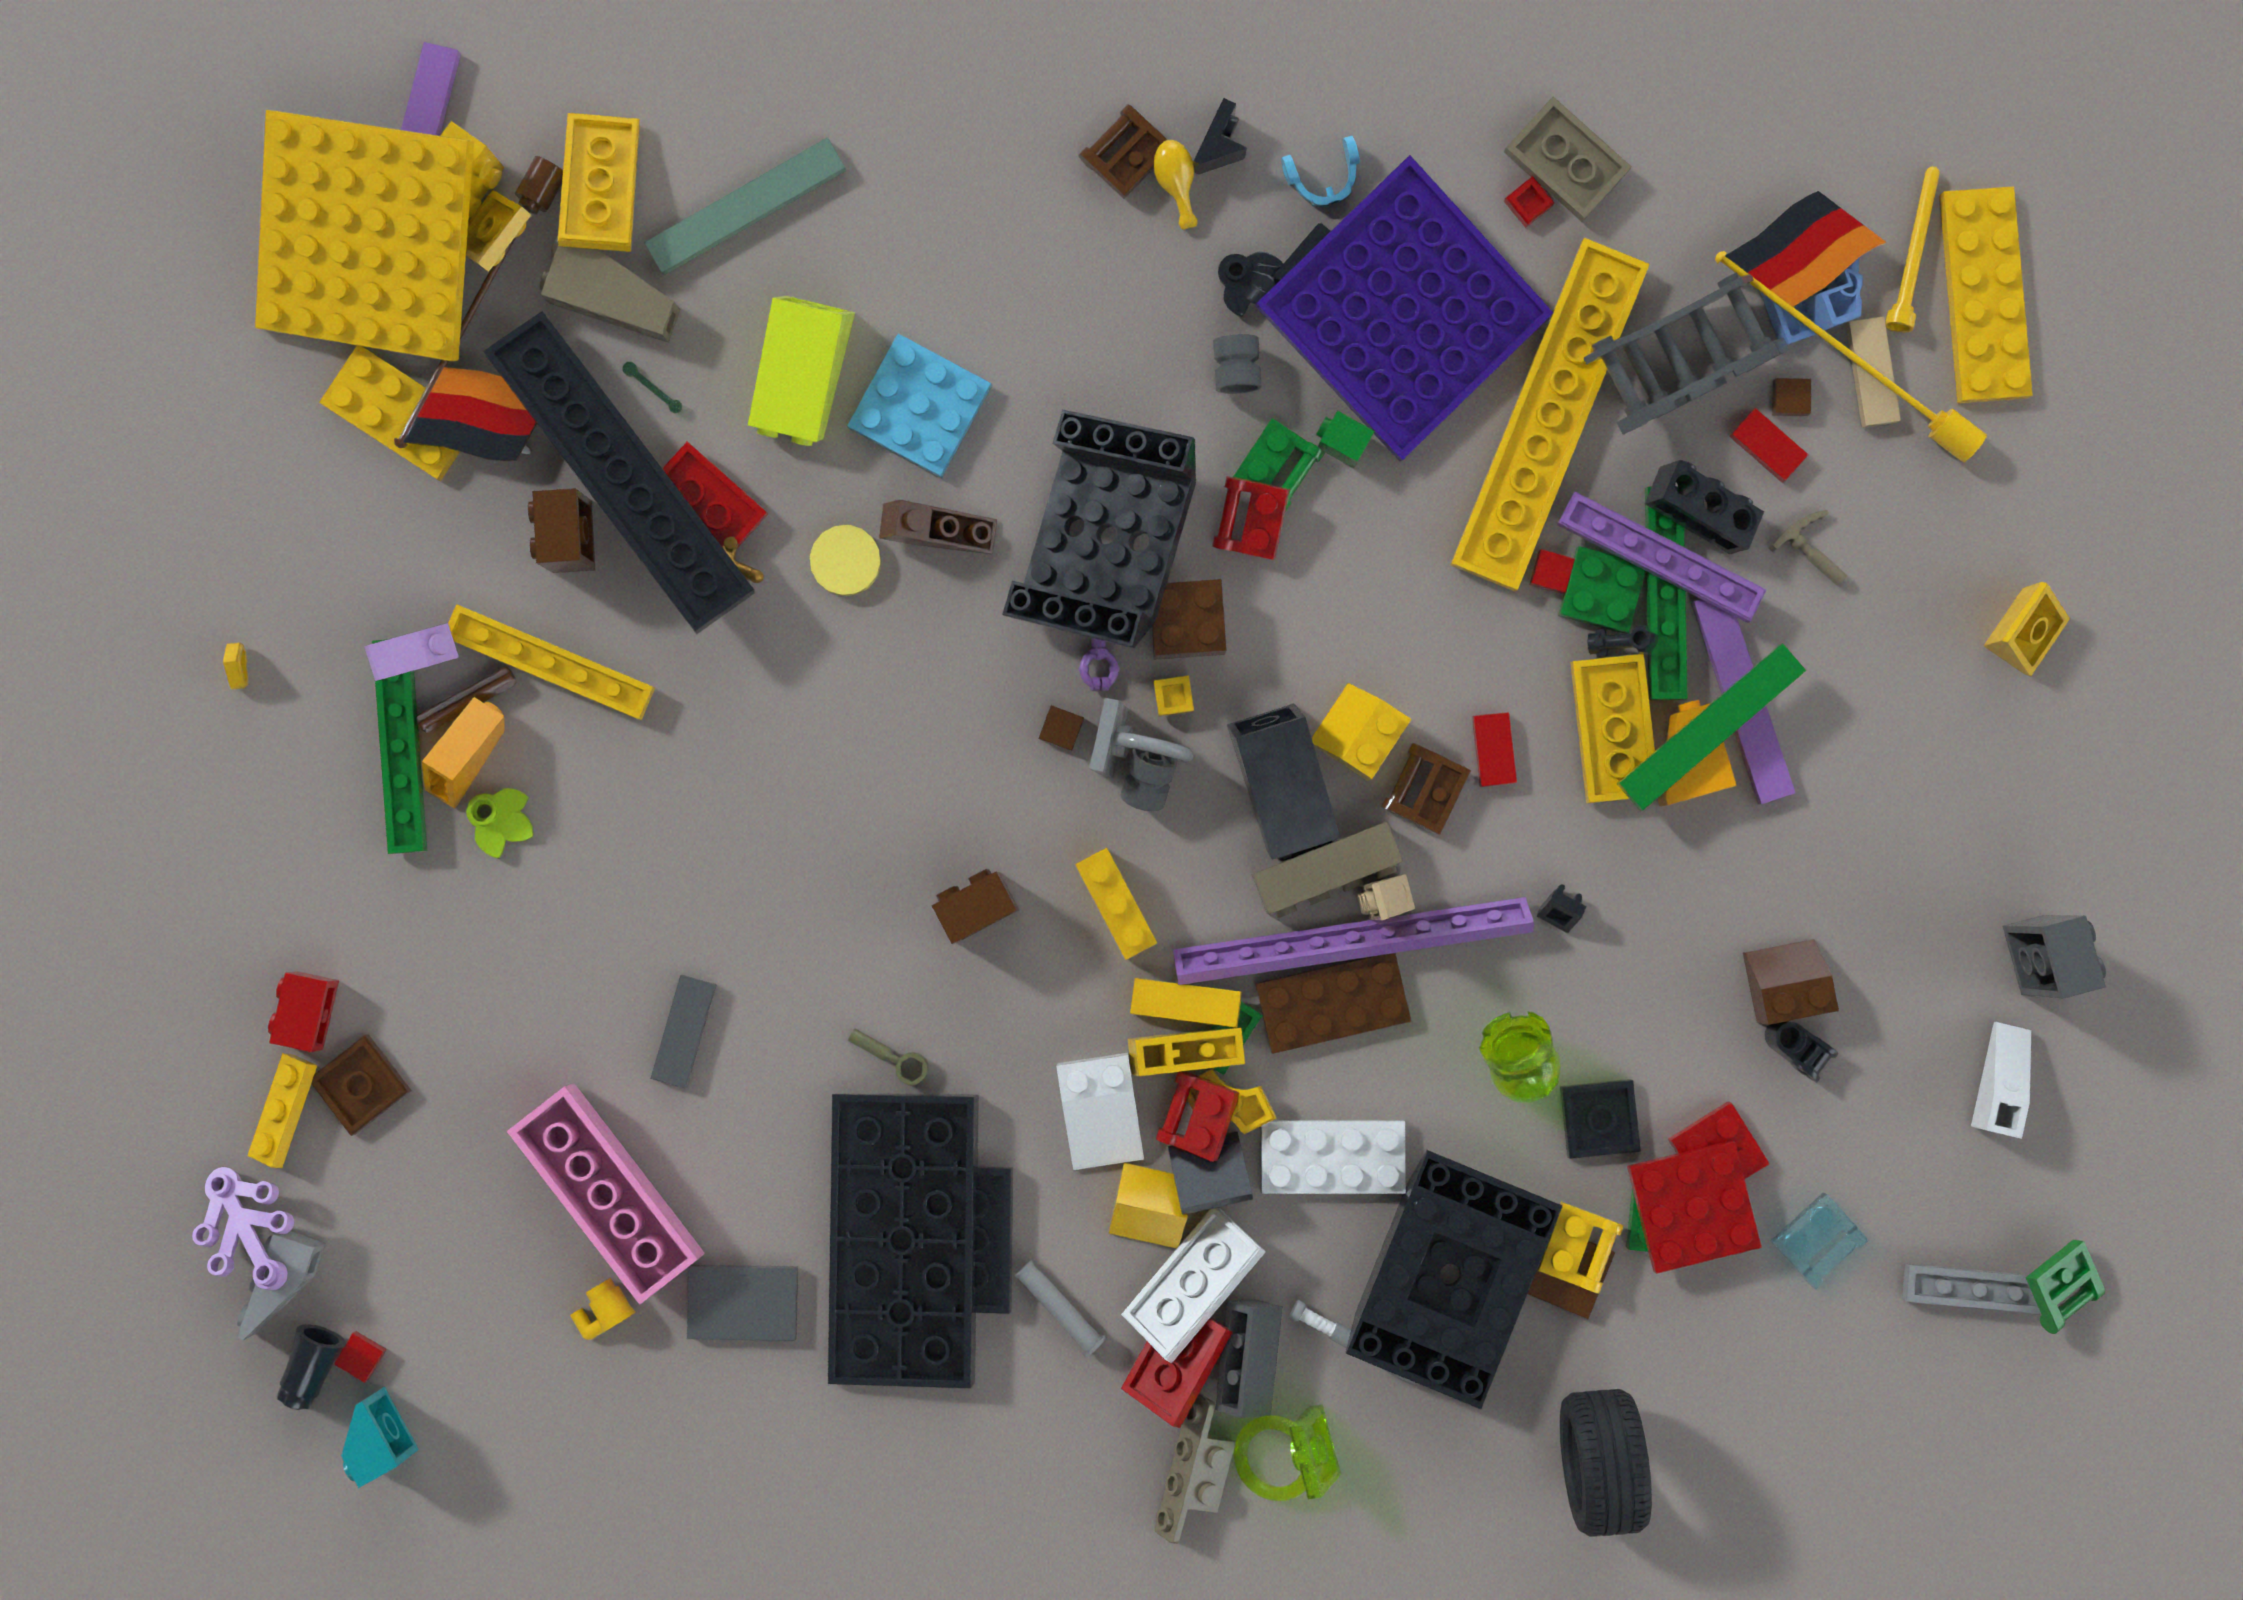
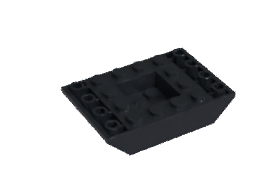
M1426 1150L1409 1178L1406 1194L1402 1195L1355 1312L1345 1353L1478 1409H1482L1562 1205ZM1449 1264L1457 1266L1459 1269L1458 1279L1451 1284L1443 1283L1440 1279L1441 1269Z

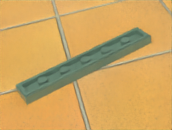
M827 137L644 243L660 271L665 276L847 170Z

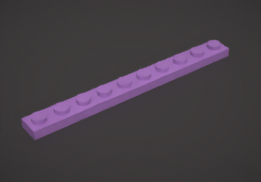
M1526 897L1395 916L1385 920H1368L1173 949L1178 985L1531 933L1534 932V921Z

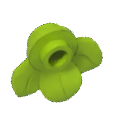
M504 788L494 795L478 794L469 801L466 814L469 822L475 826V842L489 856L500 858L504 851L506 840L520 842L533 837L534 832L531 821L521 812L529 799L525 793L513 788ZM484 805H488L491 808V814L487 818H483L480 814V810Z

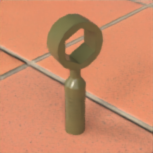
M854 1029L848 1039L849 1042L870 1052V1054L875 1055L881 1060H890L896 1063V1075L904 1084L916 1085L927 1076L929 1070L928 1063L921 1054L911 1052L900 1058L892 1054L889 1047L870 1038L859 1030ZM910 1057L922 1062V1075L915 1080L902 1075V1062Z

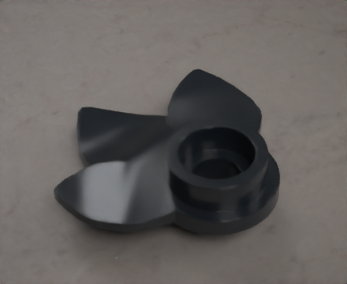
M1260 251L1247 257L1241 254L1226 256L1219 264L1218 277L1225 286L1223 300L1227 308L1235 315L1242 317L1248 310L1250 303L1256 304L1276 285L1272 277L1283 265L1282 261L1272 254ZM1235 265L1239 266L1242 269V274L1233 276L1229 269Z

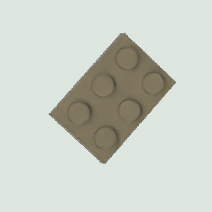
M1554 96L1504 150L1506 155L1531 177L1533 176L1544 189L1581 222L1586 219L1632 167Z

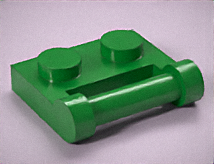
M1272 418L1233 477L1271 485L1294 449H1296L1303 455L1282 485V488L1290 489L1286 506L1287 511L1292 504L1290 501L1291 497L1315 462L1319 463L1325 452L1317 445L1306 441Z
M2073 1239L2025 1277L2042 1315L2039 1319L2040 1323L2051 1334L2059 1332L2065 1326L2064 1322L2089 1301H2097L2105 1294V1288L2084 1241ZM2080 1287L2079 1291H2077L2059 1307L2057 1306L2060 1302H2062L2065 1298H2067L2071 1293H2073L2076 1289Z

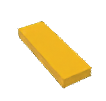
M1135 978L1130 1014L1237 1028L1242 992Z

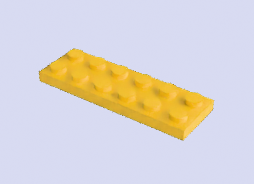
M2014 186L1944 191L1939 195L1957 403L2028 399L2033 396Z

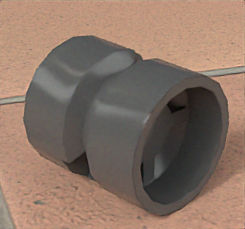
M1233 334L1214 339V359L1221 365L1215 370L1216 391L1224 394H1240L1261 389V368L1254 364L1259 359V337L1250 334Z
M1133 749L1128 765L1130 772L1125 776L1120 794L1122 800L1128 805L1143 811H1159L1163 809L1170 789L1168 783L1172 782L1178 760L1148 751Z

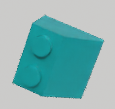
M385 1387L356 1404L341 1457L344 1461V1472L351 1481H355L358 1488L396 1468L419 1450Z

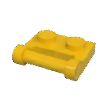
M1561 1201L1562 1209L1537 1270L1599 1294L1603 1285L1600 1280L1615 1238L1617 1235H1621L1624 1225ZM1596 1226L1603 1229L1588 1273L1585 1276L1577 1273L1592 1229Z

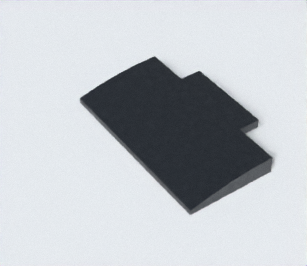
M832 1094L828 1384L970 1389L975 1384L976 1313L1010 1314L1012 1311L1013 1167L978 1166L979 1095Z

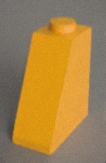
M474 697L422 761L425 791L454 809L464 797L505 731L504 715L496 705L490 702L483 703Z
M1698 699L1678 705L1680 712L1669 715L1666 741L1709 704L1701 706ZM1724 742L1658 797L1659 806L1671 805L1737 786Z

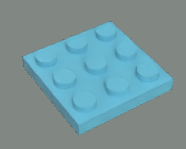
M897 334L847 427L942 478L992 385L981 377Z

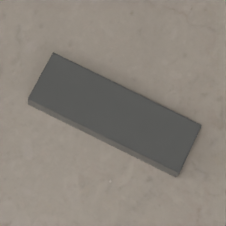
M680 975L650 1079L687 1088L717 984Z

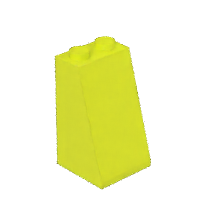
M791 296L772 298L748 420V426L758 428L757 434L778 438V434L781 433L792 436L791 442L805 446H812L813 441L818 442L824 439L855 312Z

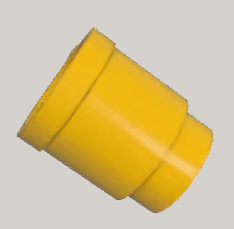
M610 1277L586 1292L590 1300L589 1306L597 1320L591 1323L583 1307L572 1313L570 1317L585 1340H592L636 1312L629 1304L619 1285L616 1286Z

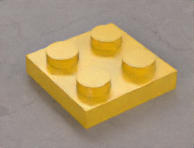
M492 190L468 222L466 258L489 272L493 266L501 262L505 255V250L512 240L524 232L531 214L522 206Z

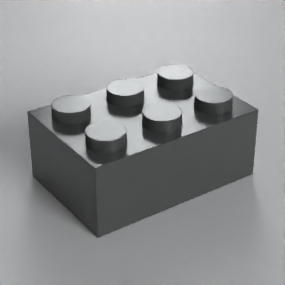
M2042 915L2002 926L2021 995L2065 999L2106 988L2104 982L2106 977L2105 965L2102 959L2097 956L2094 946L2096 941L2095 929L2092 923L2087 921L2086 915Z

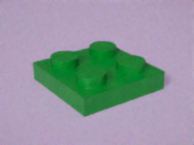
M1578 546L1575 550V561L1558 616L1628 634L1646 571L1618 556Z

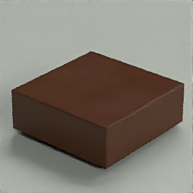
M1775 378L1773 380L1772 416H1809L1811 414V379Z
M1051 705L1038 739L1072 751L1084 717Z

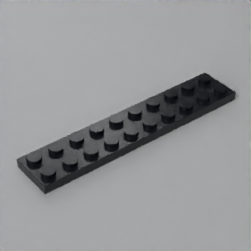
M543 311L483 351L696 635L755 593L751 584Z

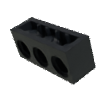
M1678 460L1660 466L1644 503L1645 505L1728 554L1750 548L1764 514L1763 510L1753 505V501L1750 498L1734 494L1725 488V484L1722 481L1706 477L1696 471V466L1690 462ZM1675 483H1677L1679 487V493L1676 490ZM1704 500H1705L1706 503H1707V509H1706V507H1705V505H1704Z

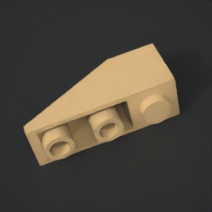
M1406 874L1361 885L1362 893L1357 894L1361 912L1363 915H1369L1370 920H1385L1415 909Z

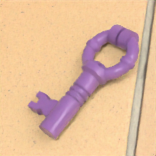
M1091 638L1092 648L1083 656L1080 662V676L1084 683L1090 687L1091 691H1108L1109 687L1115 683L1120 668L1115 656L1106 648L1105 641ZM1092 659H1105L1110 665L1109 677H1090L1088 673L1090 661Z

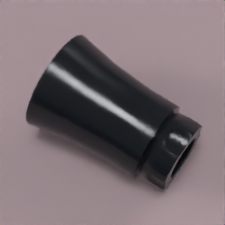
M311 1324L298 1326L292 1351L280 1381L281 1387L277 1393V1400L291 1409L309 1410L314 1399L318 1397L334 1362L346 1345L344 1338L325 1327Z

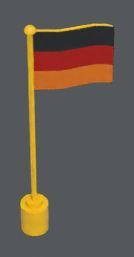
M1814 192L1790 206L1758 236L1727 254V252L1721 251L1716 254L1715 261L1717 264L1722 262L1732 271L1737 272L1740 277L1751 274L1754 279L1750 282L1752 286L1931 420L1928 428L1931 429L1928 437L1964 463L1971 458L1983 444L1987 434L1952 408L1947 412L1941 410L1937 414L1933 413L1794 308L1795 305L1829 285L1860 256L1886 243L1885 240L1821 192Z

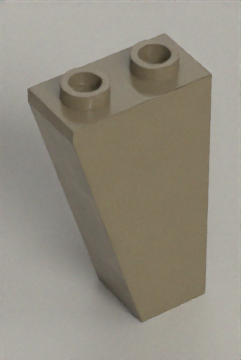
M556 237L551 250L553 260L550 269L544 271L540 281L541 295L549 304L669 343L680 309L673 300L599 249L558 246V237Z

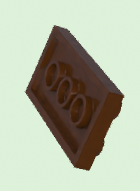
M1396 953L1372 956L1255 983L1272 1054L1412 1022Z

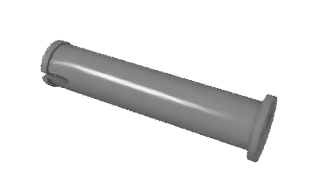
M1032 1259L1014 1275L1085 1351L1083 1354L1085 1357L1091 1355L1106 1340L1107 1337L1105 1335L1100 1336L1033 1263Z

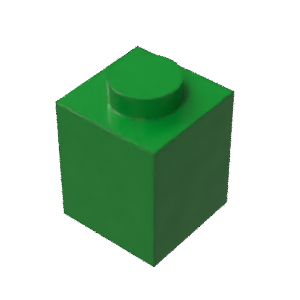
M1337 410L1333 419L1325 417L1316 436L1321 438L1318 447L1325 453L1355 468L1375 431Z

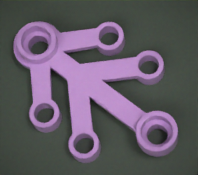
M227 1167L214 1170L208 1176L205 1183V1193L210 1199L204 1223L198 1225L192 1235L193 1241L197 1245L204 1247L215 1245L219 1239V1230L217 1228L225 1207L229 1215L219 1252L211 1256L208 1261V1271L212 1275L226 1277L233 1271V1257L240 1237L255 1266L253 1270L254 1283L259 1288L271 1291L281 1288L287 1279V1268L282 1262L269 1259L253 1225L269 1228L272 1232L278 1234H287L294 1226V1218L290 1213L284 1211L267 1213L245 1209L238 1196L251 1197L258 1203L270 1205L279 1196L278 1187L266 1181H261L257 1184L243 1182L235 1170ZM224 1180V1186L219 1190L220 1184ZM268 1187L269 1194L263 1199L262 1193ZM284 1217L283 1226L278 1228V1220ZM209 1230V1237L203 1241L204 1232ZM223 1259L224 1266L218 1271V1264ZM269 1268V1276L264 1280V1274Z

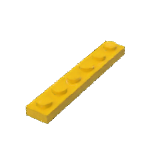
M456 604L448 622L454 642L639 720H642L654 693L655 687L458 604Z

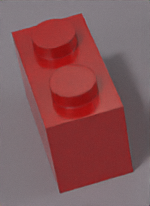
M298 971L285 972L276 989V997L279 999L276 1013L272 1014L268 1024V1033L271 1034L269 1043L308 1052L323 1050L339 980Z

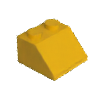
M1347 683L1312 736V741L1315 747L1366 781L1373 779L1412 719L1384 700Z

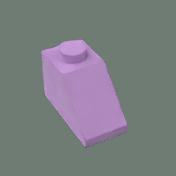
M448 623L364 646L375 681L459 658Z

